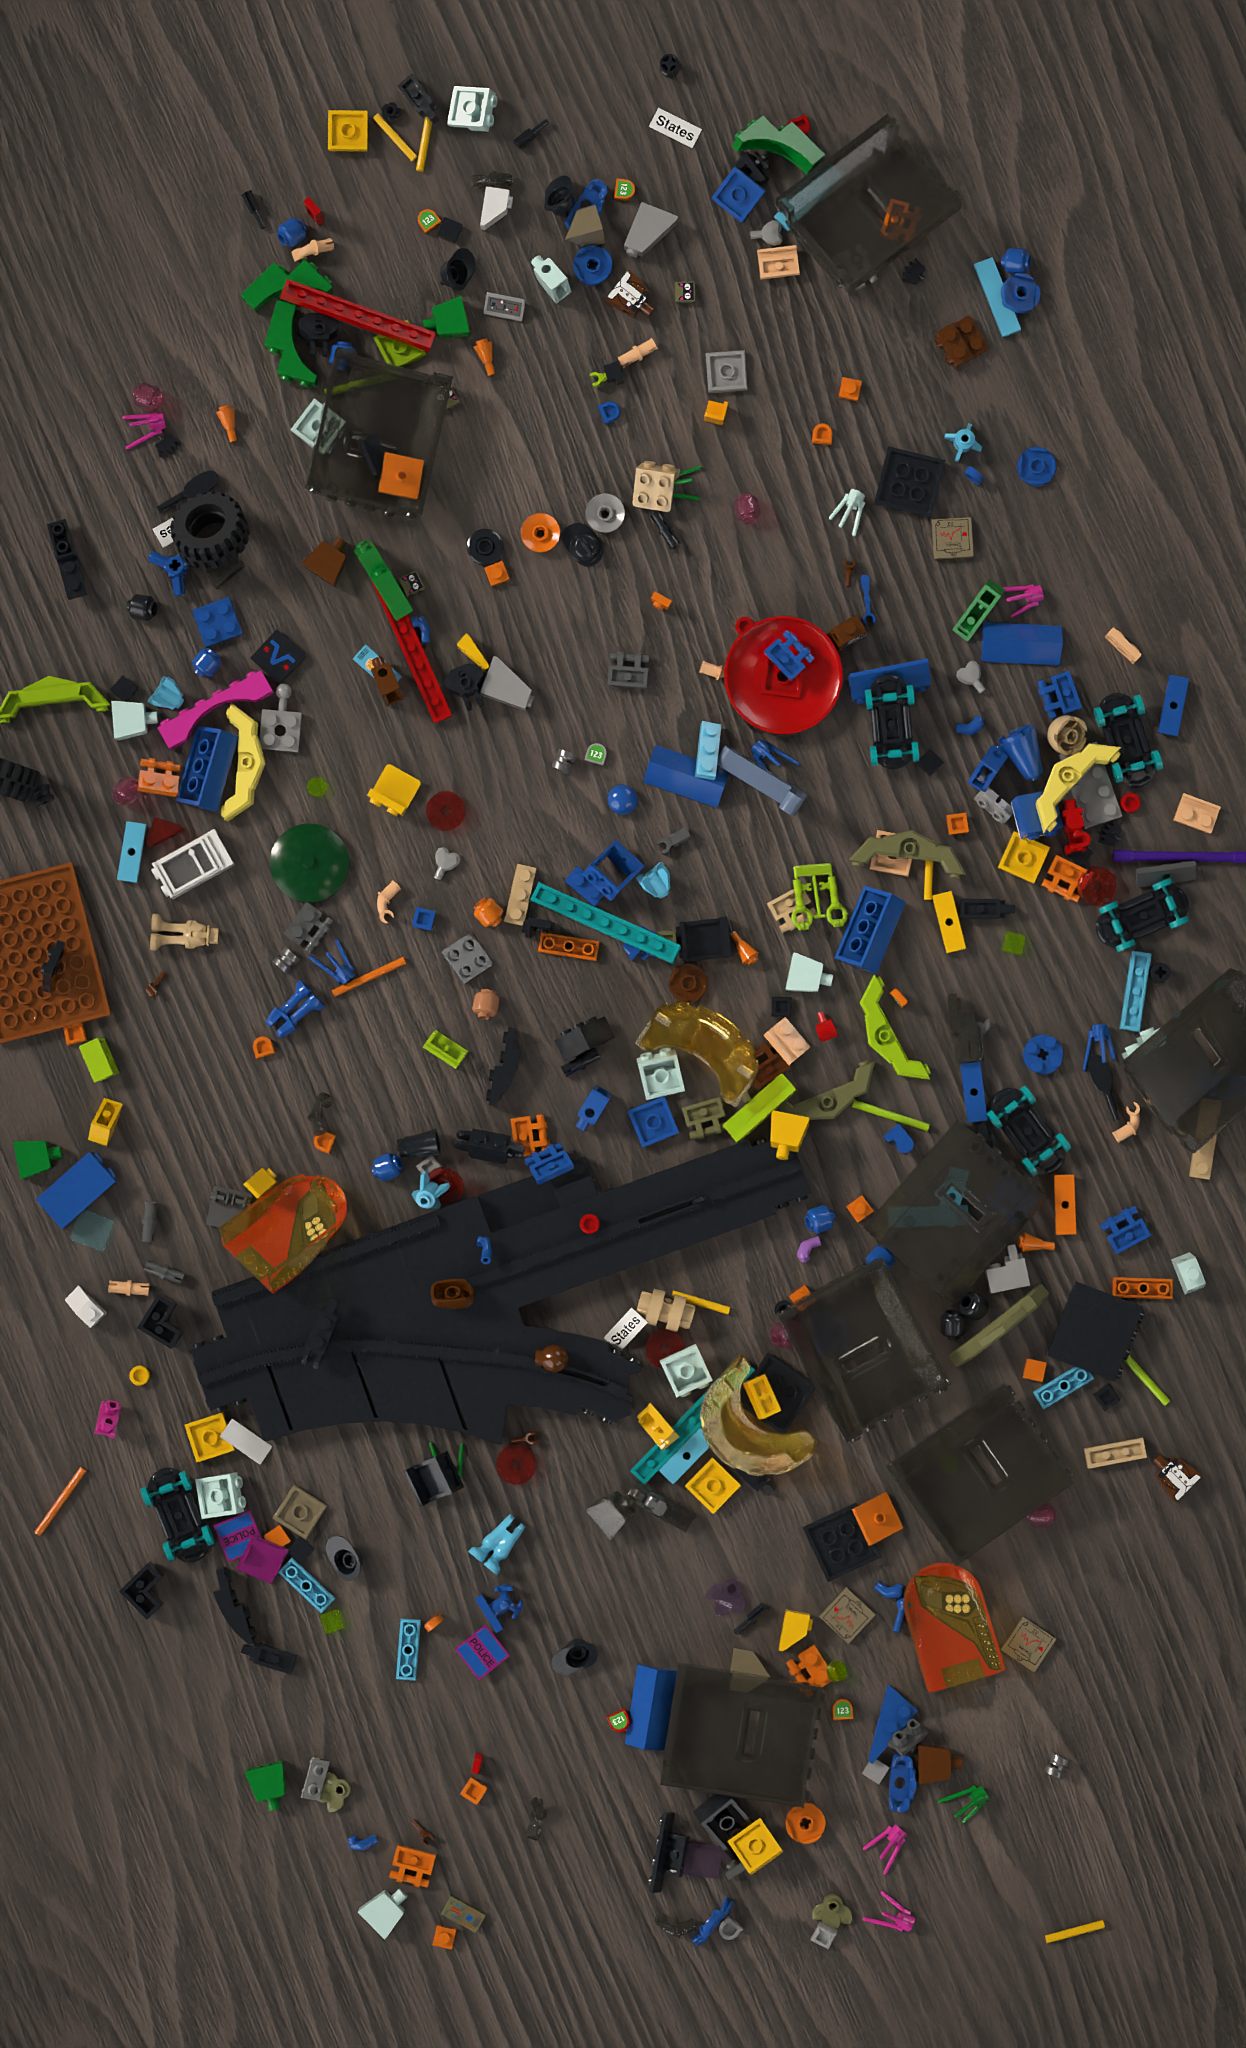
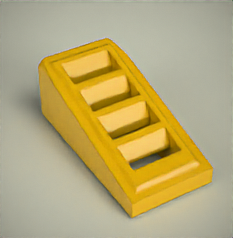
M466 633L457 643L458 649L485 672H488L489 664L470 635Z

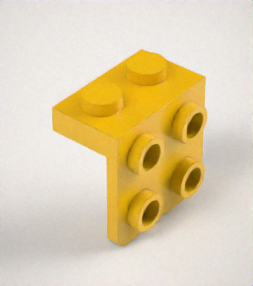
M388 764L374 788L369 790L367 796L372 804L378 807L380 805L387 807L388 813L396 817L398 814L404 816L421 782L393 765Z

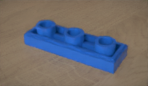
M1169 675L1158 728L1159 734L1178 736L1189 678ZM1170 703H1174L1176 709H1171Z
M980 1061L962 1063L960 1068L967 1123L987 1121ZM972 1088L977 1091L975 1096L970 1094Z

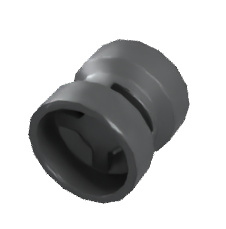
M559 749L557 752L558 757L556 761H553L551 767L569 775L571 764L575 762L577 756Z
M287 947L282 950L281 958L276 957L273 960L286 974L291 971V965L293 966L300 961Z
M1052 1752L1050 1756L1051 1761L1046 1765L1044 1771L1062 1779L1064 1769L1068 1767L1070 1760Z

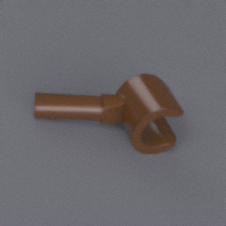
M846 558L844 559L843 567L846 570L845 586H850L852 570L856 563L854 558L853 564L850 566L846 564Z
M162 971L157 979L146 987V993L150 998L159 992L156 986L166 975L165 972Z
M535 1430L526 1436L511 1438V1442L524 1441L529 1444H535L541 1439L535 1440L533 1438V1435L539 1433V1431Z
M415 1819L411 1822L421 1835L422 1843L425 1846H428V1843L424 1840L426 1836L431 1837L434 1841L431 1832L422 1829Z

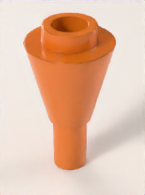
M487 338L476 341L477 345L473 347L483 364H485L488 376L494 375L492 341L488 342Z
M230 405L219 407V411L216 414L225 430H227L229 442L237 441L234 430L235 408H231Z
M736 931L729 935L736 944L743 965H751L758 960L759 952L742 940Z
M1025 1232L1017 1240V1246L1020 1247L1021 1252L1041 1249L1054 1250L1055 1248L1054 1242L1043 1241Z

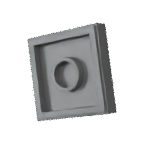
M745 350L706 353L708 393L748 390Z

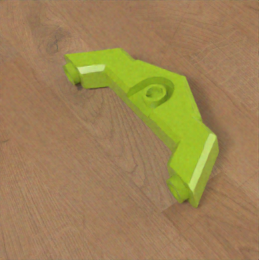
M47 676L22 690L8 692L0 706V724L10 723V719H14L20 708L82 700H85L92 709H96V712L108 711V708L112 706L90 682L77 683Z
M874 974L859 1003L865 1013L868 1045L889 1064H892L898 1076L929 1080L931 1072L926 1064L922 1065L919 1061L908 1060L878 1002L884 992L882 988L885 985L880 976L876 978Z

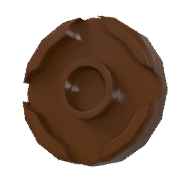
M692 963L676 967L669 979V989L672 995L677 1000L685 1003H693L700 1000L708 988V978L705 971Z

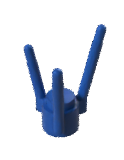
M760 739L751 748V751L754 753L752 757L766 770L767 768L760 758L764 760L768 757L778 767L781 766V763L770 754L771 750L796 766L800 765L799 762L772 746L768 741L764 742Z
M336 939L335 943L346 966L344 964L340 966L335 958L327 952L326 955L337 968L335 970L336 974L312 955H309L308 958L332 976L337 983L341 982L344 985L355 976L352 972L354 968L350 964L339 940Z
M1092 1025V1031H1088L1089 1039L1083 1071L1087 1070L1093 1038L1095 1042H1100L1103 1063L1106 1062L1105 1041L1108 1043L1112 1060H1116L1108 1025Z

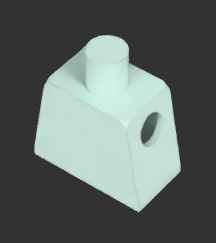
M538 255L531 261V264L535 267L534 272L537 280L556 304L571 293L567 277L550 258L543 260Z
M111 701L114 739L117 741L147 734V724L158 723L157 711L146 712V706L143 703Z
M793 953L785 991L818 992L819 984L831 986L833 975L822 972V963L798 953Z
M1189 1252L1171 1259L1185 1295L1204 1288L1206 1282L1194 1255Z
M400 1888L392 1896L388 1891L384 1890L361 1906L358 1913L385 1940L405 1911L400 1904L407 1898V1895Z

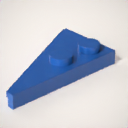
M887 1685L885 1690L886 1693L869 1752L868 1761L871 1764L886 1749L888 1741L893 1738V1734L896 1731H901L918 1711L890 1685Z

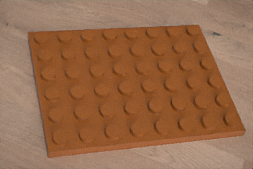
M73 862L0 880V1044L112 1015ZM60 940L65 942V953L58 973L52 979L51 992L48 993L42 990L43 974L41 973L43 963H47L50 958L48 954L51 946L55 947L57 941Z

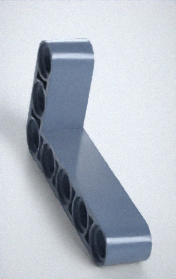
M726 745L718 756V766L779 802V808L791 816L797 814L807 794Z

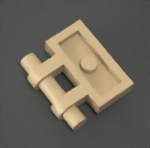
M794 889L767 903L776 921L781 918L785 920V923L779 926L782 933L796 929L789 916L796 908ZM803 891L802 895L805 906L811 903L806 892ZM814 908L810 909L813 916L817 915ZM805 912L801 913V915L797 916V922H808V915Z

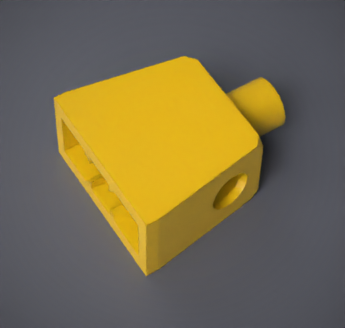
M772 1110L771 1147L778 1148L776 1158L788 1160L789 1151H799L809 1127V1117Z

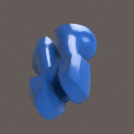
M302 980L296 983V991L291 998L280 1008L275 1007L265 1022L270 1028L278 1023L281 1018L286 1022L275 1033L280 1039L297 1030L295 1025L312 1010L321 1011L326 1007L315 994L310 995L312 993L311 989ZM309 996L290 1017L287 1015L301 1000Z

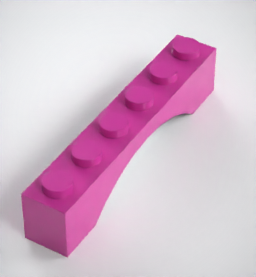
M254 670L247 674V678L241 682L236 680L229 684L230 688L214 692L212 698L196 702V707L177 713L178 717L162 721L158 730L168 748L172 751L188 742L198 722L215 708L238 701L258 703L274 694L261 670L259 672Z

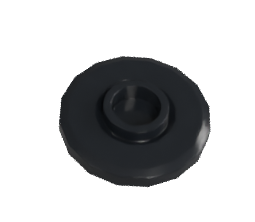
M491 529L477 530L468 539V555L472 561L479 565L487 566L494 564L503 554L504 546L502 539L498 533Z

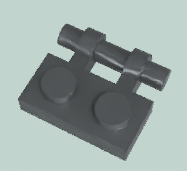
M618 651V653L610 652L609 660L617 661V666L609 665L607 686L647 689L648 668L640 667L641 663H649V655H641L642 653L638 652L636 654H625L624 651ZM623 661L635 662V666H623Z
M306 902L284 932V935L298 945H301L304 940L308 941L309 943L305 950L312 953L314 948H318L320 945L319 941L324 934H328L330 931L329 927L334 921L327 917L323 923L320 922L319 919L323 913ZM316 925L319 929L312 938L308 934Z

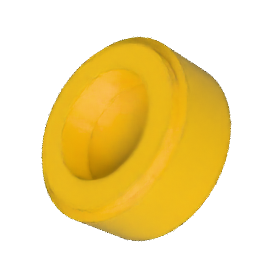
M139 1365L132 1368L129 1377L133 1384L141 1386L149 1381L150 1372L145 1366Z

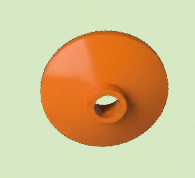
M536 513L524 521L521 527V538L528 549L540 553L547 552L558 543L560 528L557 521L550 515ZM543 531L544 536L538 537L537 532Z

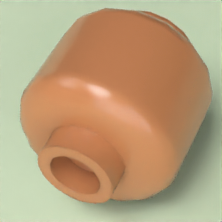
M481 989L474 996L472 1010L478 1015V1018L489 1020L490 1017L498 1013L500 999L495 991Z

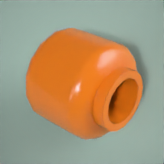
M483 898L474 906V916L484 927L491 925L495 927L502 921L501 915L503 910L494 899Z

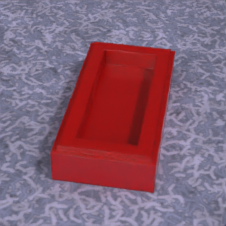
M308 196L303 202L306 212L320 226L324 222L322 212Z

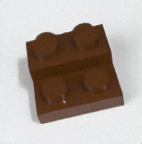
M970 315L944 327L935 334L936 338L934 340L939 349L942 348L944 350L946 362L949 366L952 365L954 369L989 350L988 345Z

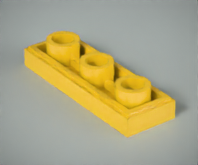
M952 891L933 895L932 899L946 953L966 949ZM946 919H950L952 921L951 926L946 925Z

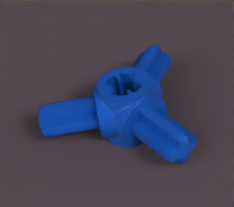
M151 551L148 562L164 568L163 571L168 573L169 578H172L174 596L185 595L183 577L186 576V570L189 569L188 565L190 563L184 561L179 554L166 557ZM175 563H178L180 566L177 568V571L172 568L175 566Z

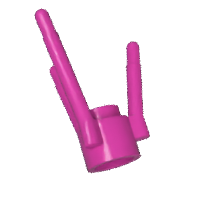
M162 413L124 415L122 417L123 419H147L129 423V426L149 424L150 430H155L126 446L127 450L157 434H162L161 429L166 428Z
M1040 585L1002 587L1006 591L1026 590L1024 594L1007 598V602L1023 598L1027 602H1031L1012 613L1011 617L1039 605L1038 601L1044 600Z
M896 1824L893 1827L888 1826L884 1832L863 1847V1850H867L889 1834L887 1839L891 1842L880 1855V1859L885 1857L893 1845L896 1848L883 1872L885 1875L888 1873L901 1846L906 1841L904 1838L907 1834Z
M881 1891V1895L903 1913L899 1912L897 1916L882 1912L883 1916L894 1920L895 1924L863 1917V1921L895 1928L901 1932L903 1930L909 1932L915 1922V1917L910 1915L911 1911L905 1909L891 1896Z

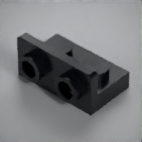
M528 917V920L523 922L522 933H525L526 938H530L532 927H535L534 931L547 933V929L552 930L553 922Z

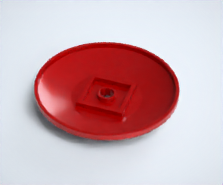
M791 616L766 618L744 630L731 646L724 668L726 692L736 712L753 727L768 733L782 735L805 731L822 721L832 710L839 697L843 678L841 659L831 639L814 624ZM789 630L798 637V641L805 648L808 647L811 650L810 653L815 659L809 663L803 658L801 662L806 667L792 681L788 679L785 682H781L777 678V674L781 672L780 669L764 654V651L778 638L784 644L787 639L782 634ZM792 645L788 648L795 656L799 654Z

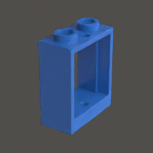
M615 840L587 867L582 875L612 901L638 876L645 866L621 843ZM607 857L628 876L618 887L597 868Z

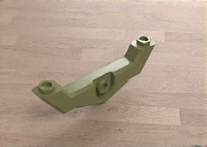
M913 830L883 838L869 837L848 860L852 862L851 865L863 867V864L868 863L875 855L940 862L945 873L950 874V878L961 879L962 875L966 876L951 847L938 845V843Z
M870 1060L859 1063V1068L855 1070L853 1081L795 1105L785 1101L775 1111L809 1117V1120L835 1119L855 1100V1097L868 1092L874 1062L871 1063Z
M1042 1284L1036 1285L1017 1303L970 1340L949 1354L951 1362L955 1367H960L977 1356L1038 1308L1048 1297L1049 1292Z

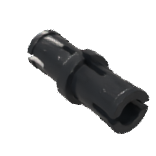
M662 511L654 512L650 517L657 526L659 535L663 536L670 550L679 546L681 542L672 530L673 526L665 519Z
M593 1048L581 1056L577 1055L576 1059L560 1067L564 1075L568 1077L580 1069H586L587 1065L601 1058L597 1050Z

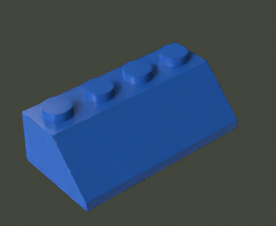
M928 658L850 673L848 677L852 702L857 701V704L866 703L865 690L870 689L873 681L881 675L894 674L899 676L906 685H913L915 693L927 691L926 687L931 685Z
M197 726L175 801L217 812L239 736L221 729Z
M864 886L834 958L863 971L877 974L906 901L891 893Z

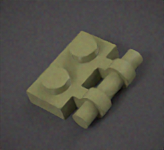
M720 1097L682 1108L687 1127L695 1125L696 1131L689 1133L691 1140L697 1138L701 1140L705 1138L704 1136L715 1133L716 1135L722 1134V1131L726 1130L723 1127L724 1123L719 1124L718 1118L725 1116ZM712 1120L713 1126L702 1129L701 1123Z

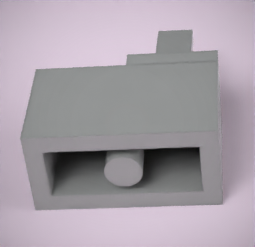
M1015 1244L1006 1246L1008 1256L1004 1257V1266H1001L1000 1263L990 1264L989 1269H985L989 1293L1030 1286L1025 1258H1023L1022 1253L1017 1254Z

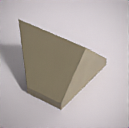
M596 205L576 210L565 240L582 247L588 245L597 246L605 243L603 227Z
M733 1648L727 1688L748 1691L770 1678L753 1651Z

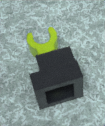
M619 361L604 365L605 373L593 372L590 374L591 378H599L598 382L592 384L593 387L600 386L606 380H608V383L616 381L617 385L625 383Z

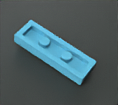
M702 721L700 725L695 777L715 780L721 724Z

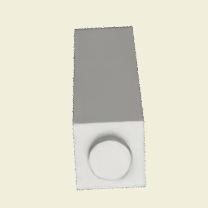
M641 202L624 244L626 253L632 257H643L677 225L678 216Z
M494 656L480 692L481 696L526 711L527 707L531 708L534 700L532 690L498 657Z

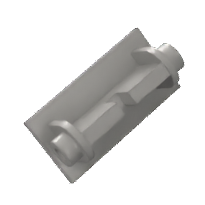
M990 787L985 792L981 790L974 797V800L981 808L988 811L996 821L1004 824L1013 814L1012 806L1003 799L997 803L996 799L999 795Z
M313 1757L310 1760L304 1788L301 1791V1798L319 1801L329 1761L320 1760L318 1757Z

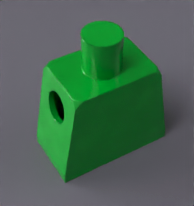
M461 296L432 307L434 317L423 320L425 329H437L438 338L470 337Z
M48 1141L13 1142L20 1179H27L52 1169V1160L63 1157L61 1147L50 1148Z
M284 1760L247 1769L245 1775L256 1801L266 1800L269 1811L279 1809L278 1797L286 1794Z

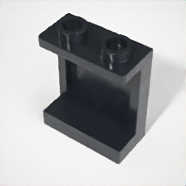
M727 916L716 919L683 921L679 923V927H676L677 939L681 938L682 941L679 958H683L684 962L731 957Z
M448 1451L404 1470L420 1507L464 1488Z

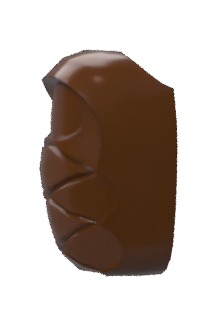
M466 1279L442 1280L433 1283L431 1286V1300L434 1306L459 1309L467 1308L474 1302V1289Z

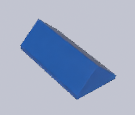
M983 622L981 662L1060 666L1063 646L1062 626Z
M656 745L643 783L717 808L730 772L717 766L715 780L695 777L697 759Z
M637 1665L629 1714L630 1727L626 1733L625 1744L643 1750H664L677 1670Z

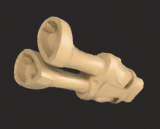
M159 914L152 915V932L183 933V936L152 933L150 950L156 951L165 944L185 945L187 949L218 944L219 928H210V925L206 926L192 920H188L186 924L168 923L163 921Z

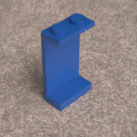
M88 1152L36 1199L61 1229L67 1228L74 1218L110 1186L118 1182L115 1179L117 1174L110 1167L107 1169L102 1164L104 1160L97 1152L95 1154Z

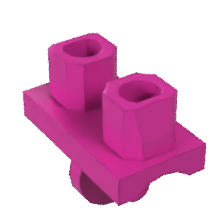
M112 1400L101 1402L94 1434H102L114 1439L121 1410L119 1402Z

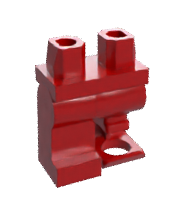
M1075 798L1064 800L1061 805L1062 812L1060 815L1063 823L1062 829L1067 834L1069 844L1064 847L1065 856L1072 852H1085L1091 837L1088 833L1083 832L1082 829L1084 826L1082 807L1077 808Z

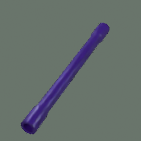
M1113 850V862L1195 861L1246 863V851L1171 852Z

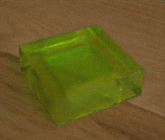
M1006 931L1001 951L1021 955L1026 936Z
M339 1608L319 1615L325 1634L345 1628Z

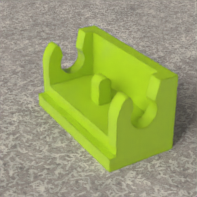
M437 1030L432 1032L423 1048L455 1069L459 1067L469 1052Z
M104 1037L96 1038L79 1046L94 1083L119 1074Z

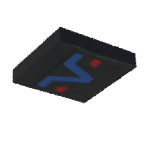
M276 629L250 659L280 685L303 661L306 655Z

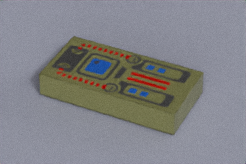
M450 1895L441 1912L445 1917L475 1933L486 1915Z

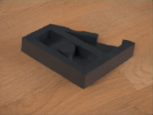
M60 940L57 941L55 947L51 946L48 954L50 958L47 963H43L41 973L43 974L42 990L48 993L51 992L52 979L54 975H57L65 953V942Z

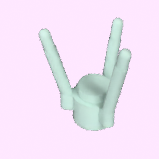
M851 489L849 494H845L843 500L829 516V519L832 520L846 503L848 508L839 524V527L842 528L851 510H856L858 507L852 533L853 536H856L862 509L865 505V502H863L865 495L858 490Z

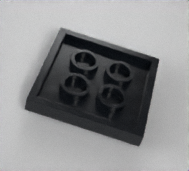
M888 446L874 505L931 518L945 460Z
M767 1352L749 1380L763 1374L766 1375L781 1411L760 1420L784 1436L817 1386ZM743 1387L734 1402L757 1417L748 1394Z
M857 1502L802 1527L827 1582L882 1557L876 1543L868 1545L852 1511L853 1508L858 1506Z

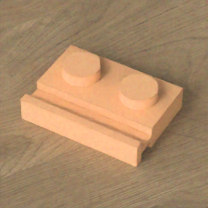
M796 245L757 250L761 280L800 275Z
M1114 627L1105 636L1132 664L1142 655L1137 647L1130 644L1125 639V636Z
M1183 793L1173 821L1211 834L1221 807Z
M786 1017L764 1034V1037L788 1065L810 1048V1045Z

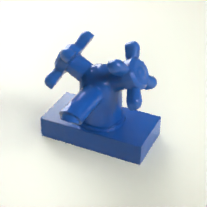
M503 1584L496 1586L494 1592L500 1591V1597L491 1603L487 1602L483 1594L475 1597L477 1604L496 1633L503 1629V1625L498 1619L500 1615L510 1610L514 1612L512 1618L516 1619L517 1615L522 1611L523 1601L520 1600L518 1605H516L508 1597V1591H513L512 1585Z

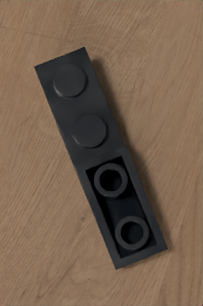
M63 519L47 524L68 600L88 595L67 520Z
M508 1027V1032L504 1031L502 1043H506L505 1051H501L500 1063H503V1067L495 1066L494 1070L490 1069L489 1081H492V1087L487 1089L486 1101H489L490 1106H494L501 1099L517 1071L522 1050L514 1048L516 1028Z
M226 1567L218 1568L216 1574L220 1589L215 1590L213 1593L219 1609L234 1632L246 1643L253 1644L254 1638L257 1636L254 1626H250L249 1623L251 1618L250 1610L248 1607H245L244 1603L236 1605L235 1602L238 1601L235 1589H231L230 1582H232L230 1570L226 1571Z

